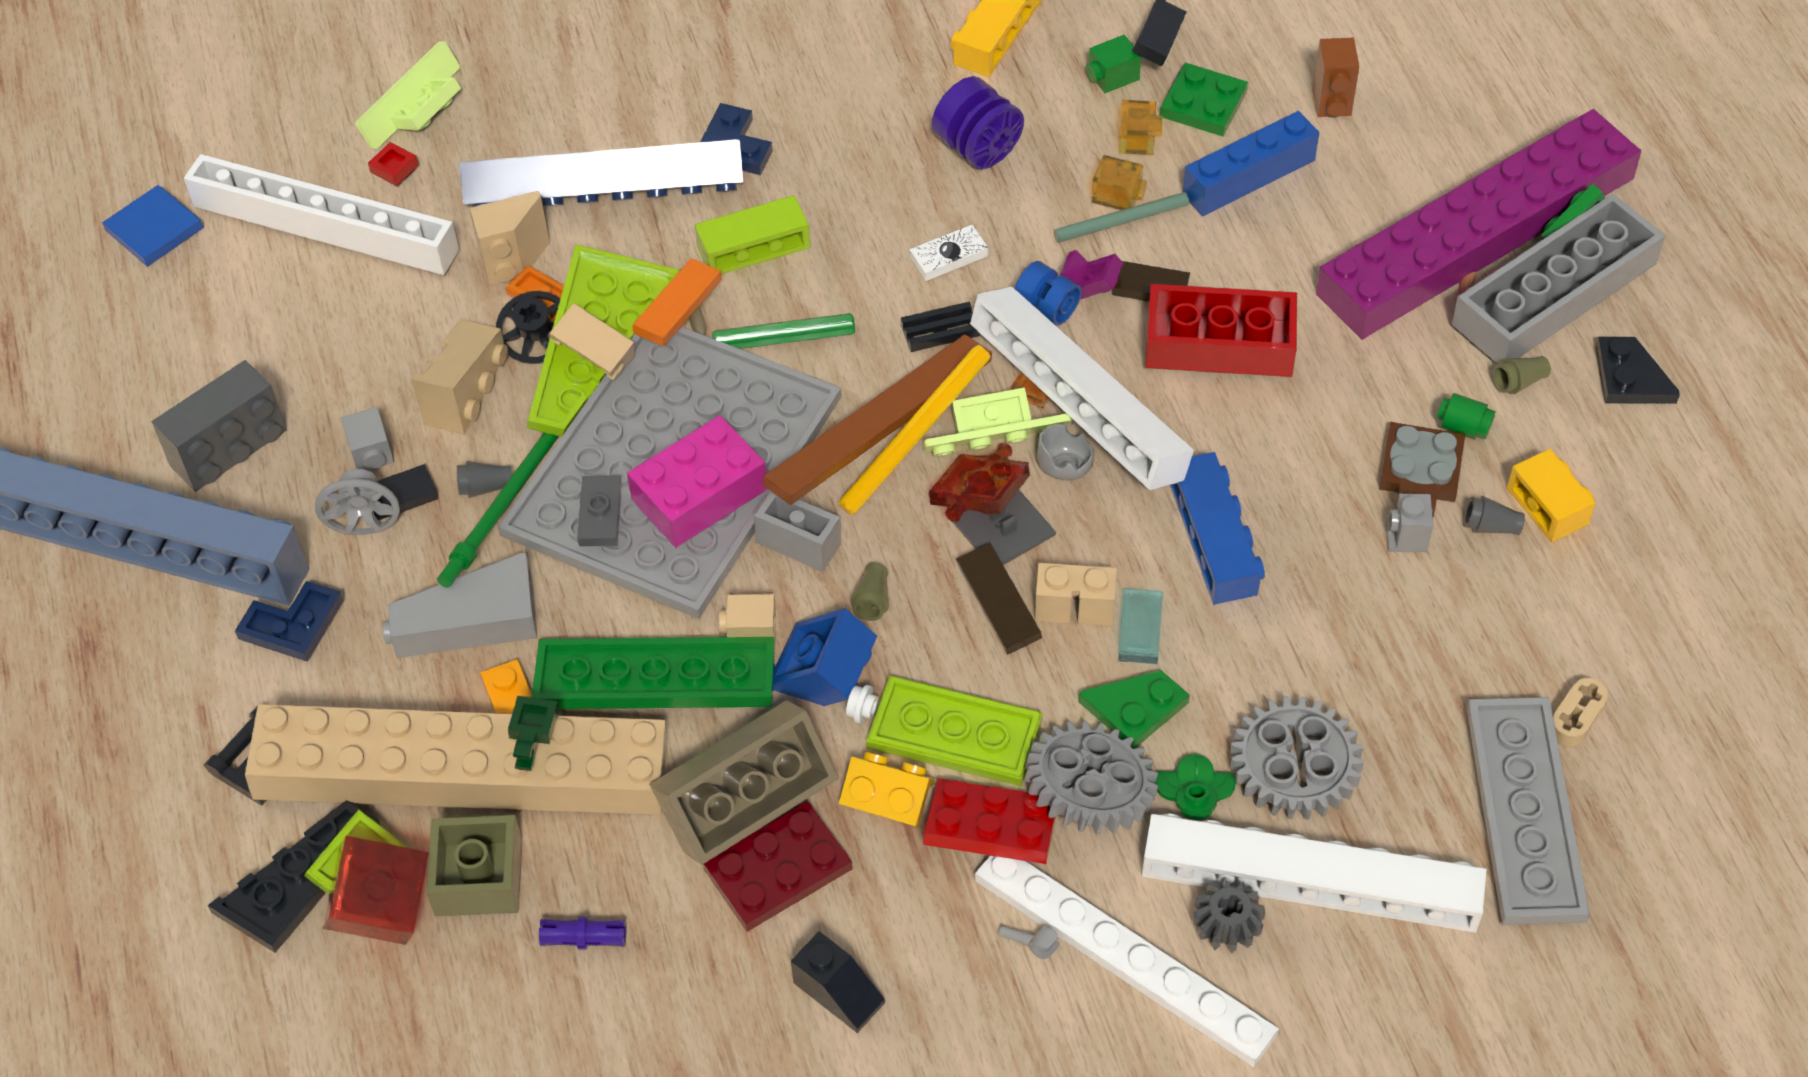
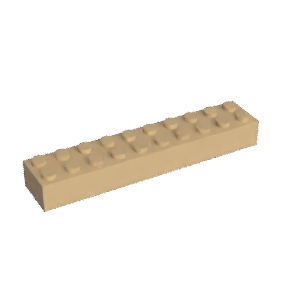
M258 704L245 778L254 800L343 803L347 800L350 803L661 815L662 809L649 784L665 775L667 752L666 721L557 716L550 744L537 743L532 771L515 769L517 758L513 757V752L517 739H510L508 735L512 714Z

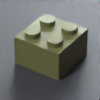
M515 815L436 818L431 820L426 894L434 916L518 913L522 838Z

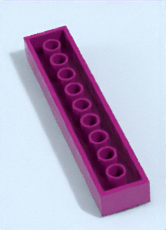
M1593 108L1320 266L1316 295L1363 340L1461 282L1468 274L1478 272L1544 233L1548 222L1556 216L1560 217L1569 208L1573 197L1580 191H1586L1594 184L1606 196L1633 180L1642 150Z

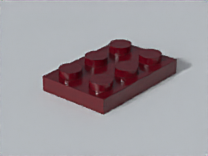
M808 801L745 837L703 864L704 871L747 932L853 869L851 859Z

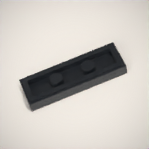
M1155 0L1132 50L1133 53L1159 66H1163L1187 11L1165 0Z

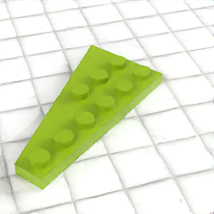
M575 244L553 328L574 303L631 340L634 335L633 323L680 270ZM550 338L528 417L527 428L562 437L606 375L604 370L564 344L557 345Z

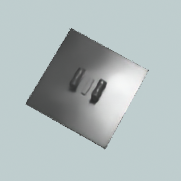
M1012 481L950 516V520L975 550L991 543L1003 565L1056 535V531Z

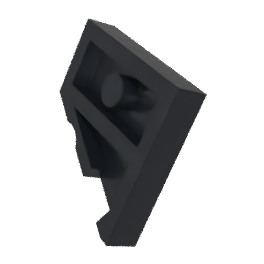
M1598 337L1596 351L1605 403L1677 404L1680 396L1678 388L1636 337Z

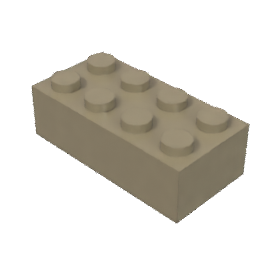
M786 700L649 785L683 852L703 865L839 778L807 711Z

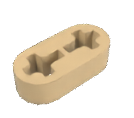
M1594 678L1578 680L1555 711L1553 720L1558 744L1565 747L1579 745L1602 714L1608 699V690L1599 680ZM1587 694L1593 695L1595 698L1591 699L1586 707L1580 705L1582 697H1586ZM1572 717L1576 718V726L1571 728L1570 731L1563 728V725L1568 724Z

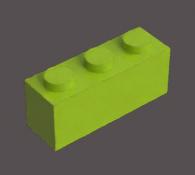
M795 195L694 224L697 248L704 264L721 270L722 274L811 248L809 224Z

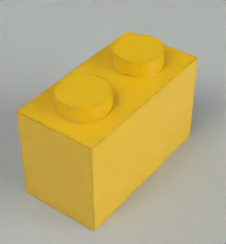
M1551 448L1512 467L1507 490L1551 543L1589 525L1596 505L1593 495L1588 488L1583 487L1571 473L1568 464L1560 460Z

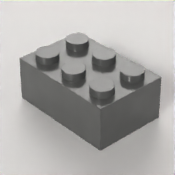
M246 360L151 421L170 467L194 492L214 482L221 474L236 464L245 461L251 454L266 444L273 442L279 435L287 431L271 384Z

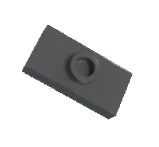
M582 476L577 535L579 546H617L622 485L620 476Z

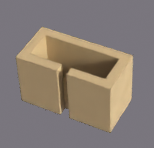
M1038 563L1035 621L1070 623L1071 598H1079L1078 624L1113 626L1117 568Z

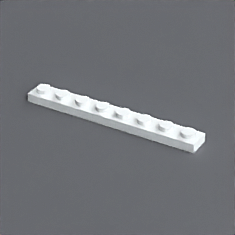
M989 856L975 873V882L1041 926H1047L1054 930L1063 941L1253 1068L1277 1037L1279 1028L1028 862Z

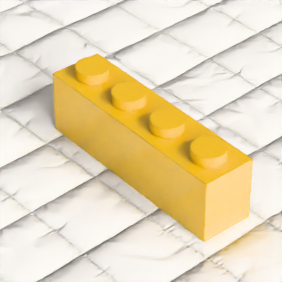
M981 0L976 9L970 10L962 29L957 30L952 37L951 49L953 50L954 65L990 77L1042 0Z

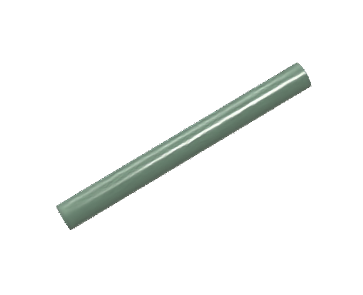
M1182 192L1054 229V236L1057 243L1187 206L1189 205V199L1186 192Z

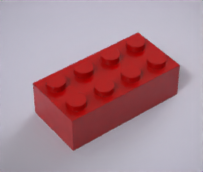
M1163 284L1150 285L1145 368L1292 377L1297 351V292Z

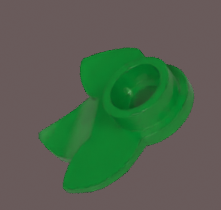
M1197 753L1184 756L1178 763L1177 771H1155L1158 773L1155 784L1158 785L1157 792L1159 795L1167 800L1176 802L1181 814L1193 821H1202L1209 818L1215 810L1217 802L1230 797L1235 790L1236 781L1234 774L1228 772L1215 773L1211 761Z

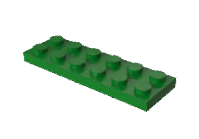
M775 637L539 639L531 698L558 701V709L772 707Z

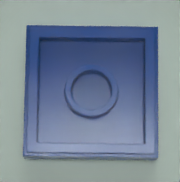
M159 185L102 222L105 231L147 267L203 229L201 220Z

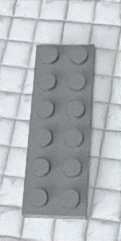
M1549 697L1469 699L1466 710L1502 925L1587 923L1590 913Z

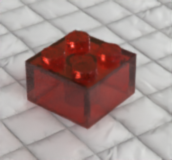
M345 836L338 850L322 929L406 945L414 934L429 852Z

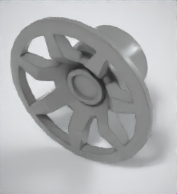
M352 469L342 474L340 481L331 483L319 492L315 501V512L320 521L334 531L346 535H367L383 532L391 527L399 516L400 506L394 493L387 487L379 484L377 477L372 472L364 469ZM339 490V494L333 492ZM383 495L389 500L391 506L380 503L378 499ZM324 500L332 505H336L325 512L322 508ZM373 510L379 515H390V517L380 524ZM344 513L348 515L346 527L331 520L340 518ZM358 517H363L370 528H354Z

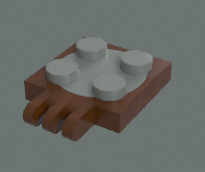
M1390 422L1379 490L1398 493L1397 502L1399 494H1430L1432 517H1434L1437 500L1455 502L1465 434Z

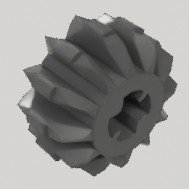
M1225 878L1222 881L1221 889L1209 883L1206 887L1205 895L1199 894L1196 898V911L1193 913V923L1195 926L1200 927L1198 933L1200 940L1213 938L1212 947L1214 951L1222 943L1227 944L1231 953L1236 950L1237 942L1249 948L1253 943V936L1259 937L1263 931L1264 925L1262 920L1265 917V908L1263 905L1258 904L1259 895L1257 891L1245 893L1246 885L1244 881L1235 888L1231 887L1229 881Z

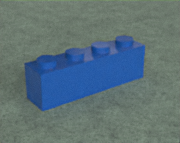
M1300 111L1288 115L1185 166L1183 192H1186L1189 203L1203 217L1315 161L1319 131Z
M1215 452L1192 456L1184 481L1170 485L1213 605L1257 596L1260 579L1265 577L1263 562L1260 556L1255 557L1252 551L1253 539L1248 525L1243 526L1241 522L1239 499L1236 495L1232 496L1228 488L1230 486L1228 470L1225 465L1220 466Z

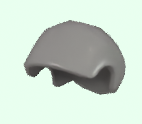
M1057 424L1046 427L1039 434L1037 459L1042 470L1051 477L1061 480H1076L1086 475L1093 467L1094 448L1086 441L1084 433L1074 436L1068 432L1065 424Z

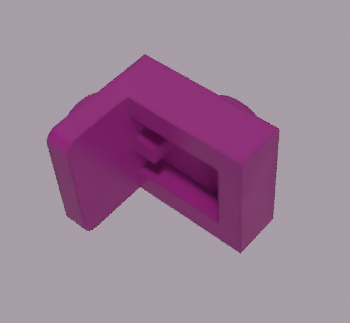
M1077 250L1069 252L1060 275L1068 277L1081 286L1082 295L1080 299L1098 293H1106L1113 289L1117 284L1123 262L1116 254L1088 262Z

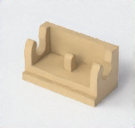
M574 303L550 332V338L553 339L554 343L559 346L564 344L604 370V373L608 375L607 377L613 381L635 357L633 341Z

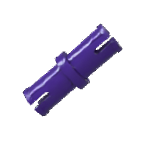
M578 916V920H540V926H542L539 927L540 946L568 945L577 946L578 950H587L588 946L625 947L626 940L624 939L627 936L626 920H588V916Z

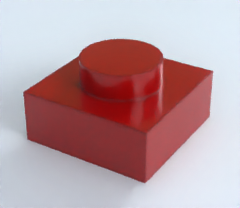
M389 142L368 162L370 173L395 186L402 182L419 165L415 154L392 142Z

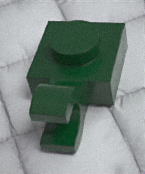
M517 696L508 727L509 738L517 739L513 752V757L517 758L515 769L532 771L537 743L550 744L559 711L558 701Z

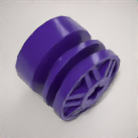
M976 76L963 78L954 84L943 95L932 117V130L935 135L949 147L956 149L960 156L967 159L972 166L982 170L993 167L1002 161L1013 150L1024 128V115L1021 110L1011 104L1005 97L999 96L993 87Z

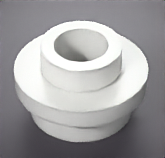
M865 685L863 688L854 686L850 693L846 707V716L854 718V722L862 725L866 718L872 719L876 712L878 696L873 695V686Z

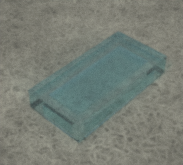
M1124 588L1118 661L1158 664L1162 591Z

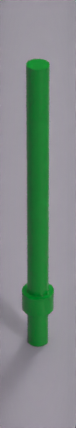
M543 432L465 541L459 542L449 554L450 561L437 577L440 585L449 588L461 571L470 567L477 557L476 550L558 439L557 435Z

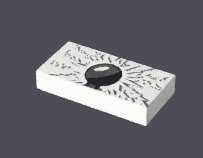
M973 225L910 249V259L925 281L989 256L988 246Z

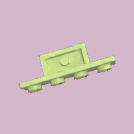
M439 41L355 122L356 127L371 149H378L397 129L414 131L424 129L430 124V118L440 109L447 107L452 102V97L461 89L456 79L452 77L460 69V65L445 41Z
M1025 388L954 400L951 403L957 434L926 439L922 447L924 453L933 452L934 457L946 456L955 453V447L969 445L970 450H978L992 446L991 441L1006 438L1007 443L1025 441L1029 439L1028 434L1042 432L1046 427L1057 424H1065L1068 427L1073 420L1068 414L1031 420Z

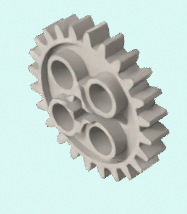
M1285 696L1282 707H1278L1272 700H1268L1266 712L1257 706L1254 707L1252 718L1244 716L1241 728L1235 729L1234 742L1231 744L1230 755L1233 757L1230 768L1237 771L1236 784H1246L1245 797L1258 795L1256 805L1258 808L1269 802L1272 804V815L1275 816L1281 808L1287 809V816L1290 820L1294 817L1296 810H1301L1304 818L1309 820L1311 809H1316L1322 817L1326 816L1328 804L1337 810L1340 809L1342 797L1350 800L1354 787H1358L1361 777L1360 773L1364 764V760L1361 759L1363 745L1355 744L1358 732H1346L1349 720L1344 718L1335 721V708L1328 710L1326 713L1321 712V701L1319 700L1312 708L1307 707L1305 697L1300 698L1298 706L1292 705L1288 696ZM1289 728H1292L1295 731L1296 754L1295 752H1291L1293 738L1291 736ZM1306 736H1315L1320 740H1311ZM1266 740H1276L1279 744H1271ZM1297 760L1299 763H1302L1300 776L1304 784V788L1300 787L1298 783ZM1313 771H1323L1328 775L1320 776ZM1276 774L1283 775V776L1287 777L1288 779H1285V780L1277 779V778H1275L1273 775H1276Z
M1083 721L1081 729H1076L1071 722H1067L1065 731L1055 725L1050 735L1043 732L1039 742L1033 743L1025 765V769H1027L1025 781L1031 783L1029 794L1039 795L1036 804L1038 807L1048 805L1051 807L1048 817L1052 818L1061 814L1064 816L1063 826L1065 827L1072 821L1078 822L1079 832H1083L1086 825H1092L1094 832L1100 835L1102 826H1107L1115 834L1119 823L1126 829H1131L1133 820L1138 822L1143 820L1145 812H1149L1158 789V785L1155 784L1158 773L1151 771L1152 759H1142L1145 752L1143 747L1131 748L1132 737L1122 741L1118 738V729L1113 730L1110 734L1105 733L1104 725L1101 723L1097 726L1096 730H1091L1087 721Z

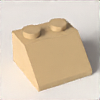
M539 190L469 208L480 257L489 285L513 280L528 265L532 267L550 243Z

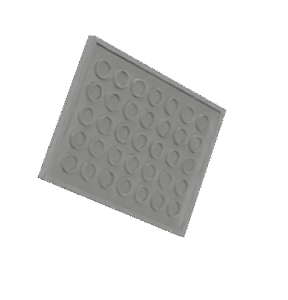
M681 327L664 347L636 334L633 335L631 341L634 342L635 357L628 363L614 381L608 378L607 374L604 376L499 524L498 530L500 536L699 619L755 533L754 515L771 491H764L675 548L631 500L627 472L721 415L765 461L767 474L814 441L841 399L842 393L841 388ZM582 476H620L622 485L617 546L578 545L577 535Z

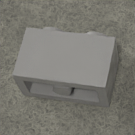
M770 492L754 515L756 543L822 572L841 546L840 517L802 500L789 505Z

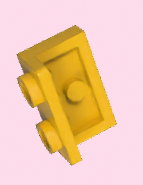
M865 751L863 758L852 756L839 804L913 826H919L929 787H933L935 778L925 776L927 768L903 762L902 769L887 765L889 757Z

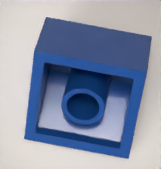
M845 608L795 623L774 669L773 691L822 706L848 700L854 686H858L857 681L863 667L872 656L871 649L877 635Z

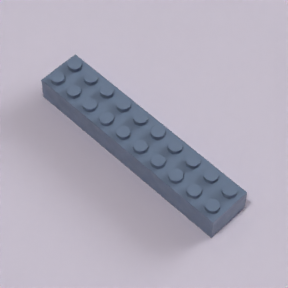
M0 447L1 530L287 606L291 605L309 571L294 526L284 520H269L255 516L246 510L235 511L223 508L211 501L200 502L188 499L176 492L165 493L153 490L141 483H126L116 480L107 474L96 475L84 472L72 465L61 466L49 463L37 456L30 458L14 454L12 451Z

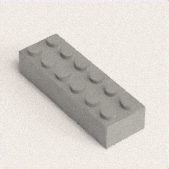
M1612 193L1459 295L1451 325L1497 364H1500L1501 360L1505 358H1520L1656 265L1666 235Z

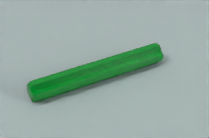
M847 313L715 330L712 333V338L736 348L744 349L852 335L855 333V321L853 315Z

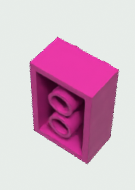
M721 415L627 472L631 500L675 548L768 490L763 486V476L766 475L765 461Z

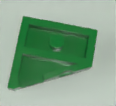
M1160 670L1083 690L1079 693L1078 702L1111 732L1118 729V738L1122 741L1132 737L1131 748L1135 749L1189 703L1190 695Z

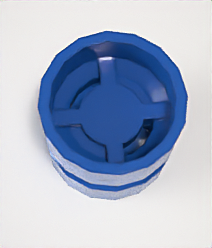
M1041 261L1031 263L1021 274L1015 286L1016 291L1057 326L1065 323L1079 304L1082 295V288L1079 284L1066 276H1058L1056 270Z

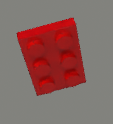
M938 778L924 831L923 845L1047 864L1056 816L1048 817L1051 808L1049 805L1044 807L1036 805L1039 795H1030L1029 792Z

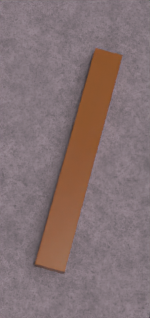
M963 335L764 475L763 486L789 505H792L908 422L969 351L976 345H982L969 336ZM982 346L987 352H989V354H990V356H991V357H990V360L984 365V366H986L988 363L991 362V359H992V351H990V350L987 349L986 347Z

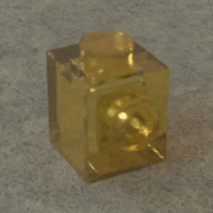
M1122 100L1119 154H1154L1155 136L1162 135L1163 117L1156 115V101Z
M1103 155L1093 177L1091 203L1117 210L1134 207L1137 200H1143L1147 188V180H1143L1144 165Z

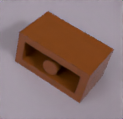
M1354 37L1319 40L1312 87L1317 117L1352 115L1360 68Z

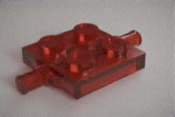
M1003 443L999 444L997 449L989 455L959 454L930 489V505L946 507L945 515L952 522L954 519L955 522H958L965 511L968 510L980 511L983 514H1000L1030 476L1029 462L1008 459L1012 455L1013 450L1007 443L1005 445Z

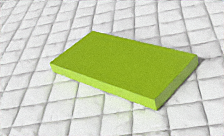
M889 675L866 740V745L868 749L1022 787L1027 771L1025 765L1032 745L1036 742L1043 719V712Z

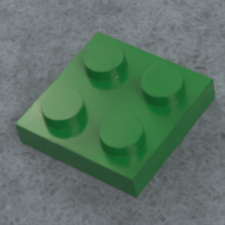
M1185 62L1160 108V117L1224 137L1248 91V81Z

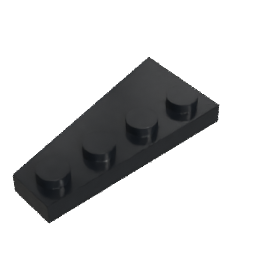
M346 800L306 830L303 839L291 848L287 849L284 847L273 855V861L255 875L250 873L237 883V889L222 899L219 896L207 905L209 910L218 918L276 953L326 893L304 876L308 869L358 810L362 811L378 825H380L379 820Z

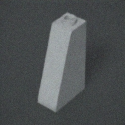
M526 553L517 554L455 579L449 588L437 585L388 604L389 620L383 621L385 643L393 644L397 658L537 638L532 578Z

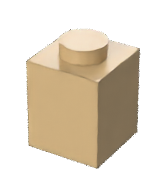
M774 594L727 595L726 610L719 611L720 634H727V637H775L776 646Z

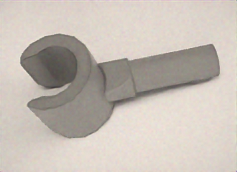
M1001 926L998 933L999 936L1029 946V949L1040 959L1049 958L1060 946L1056 941L1058 934L1047 926L1042 927L1035 936L1005 926Z

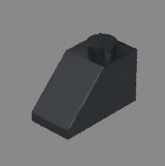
M820 931L791 960L793 983L856 1033L885 1004L884 997L853 957Z

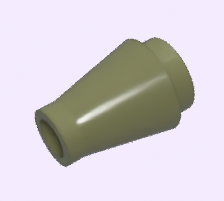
M1544 356L1536 358H1505L1494 367L1493 380L1500 392L1516 394L1540 379L1549 377L1551 366L1548 359Z
M872 563L866 567L865 574L851 597L850 602L853 612L860 619L866 621L878 620L889 608L888 569L882 564Z

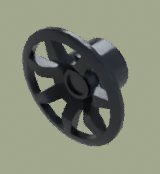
M530 291L522 293L507 302L498 315L496 328L501 329L505 345H507L506 342L517 340L520 337L524 338L521 354L516 353L507 345L508 356L521 363L540 364L544 362L545 355L530 357L529 354L533 348L534 341L538 340L547 351L549 343L547 334L553 329L554 322H552L551 318L557 313L560 303L559 297L549 292ZM540 299H546L555 304L547 308L546 304ZM506 317L513 320L515 328L503 335V324Z

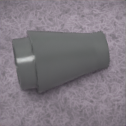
M466 461V465H457L459 495H468V498L503 489L512 476L511 466Z
M1481 496L1480 499L1472 497L1469 500L1464 517V526L1472 528L1473 533H1509L1520 535L1525 522L1524 513L1515 511L1485 496Z

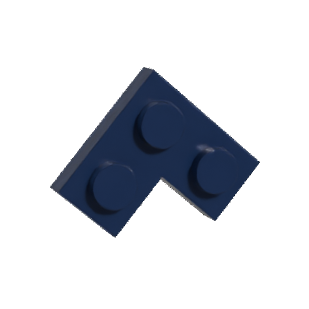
M723 103L719 104L700 141L702 143L740 140L742 171L757 175L762 174L773 152L771 141L745 135L753 120L752 110Z
M306 581L288 611L253 600L235 629V633L239 640L308 661L342 604V594L340 591Z

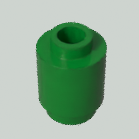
M1453 393L1451 399L1444 397L1437 414V419L1443 420L1441 425L1443 429L1465 434L1466 437L1474 440L1476 437L1486 439L1496 411L1488 409V404Z

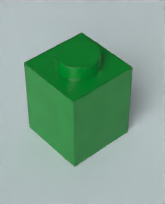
M1125 34L1089 48V63L1086 65V71L1089 79L1093 83L1096 82L1104 94L1140 80L1141 56L1133 53L1134 46Z

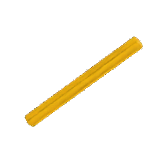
M976 345L969 351L843 495L838 504L849 515L857 513L990 360L989 352L982 346Z

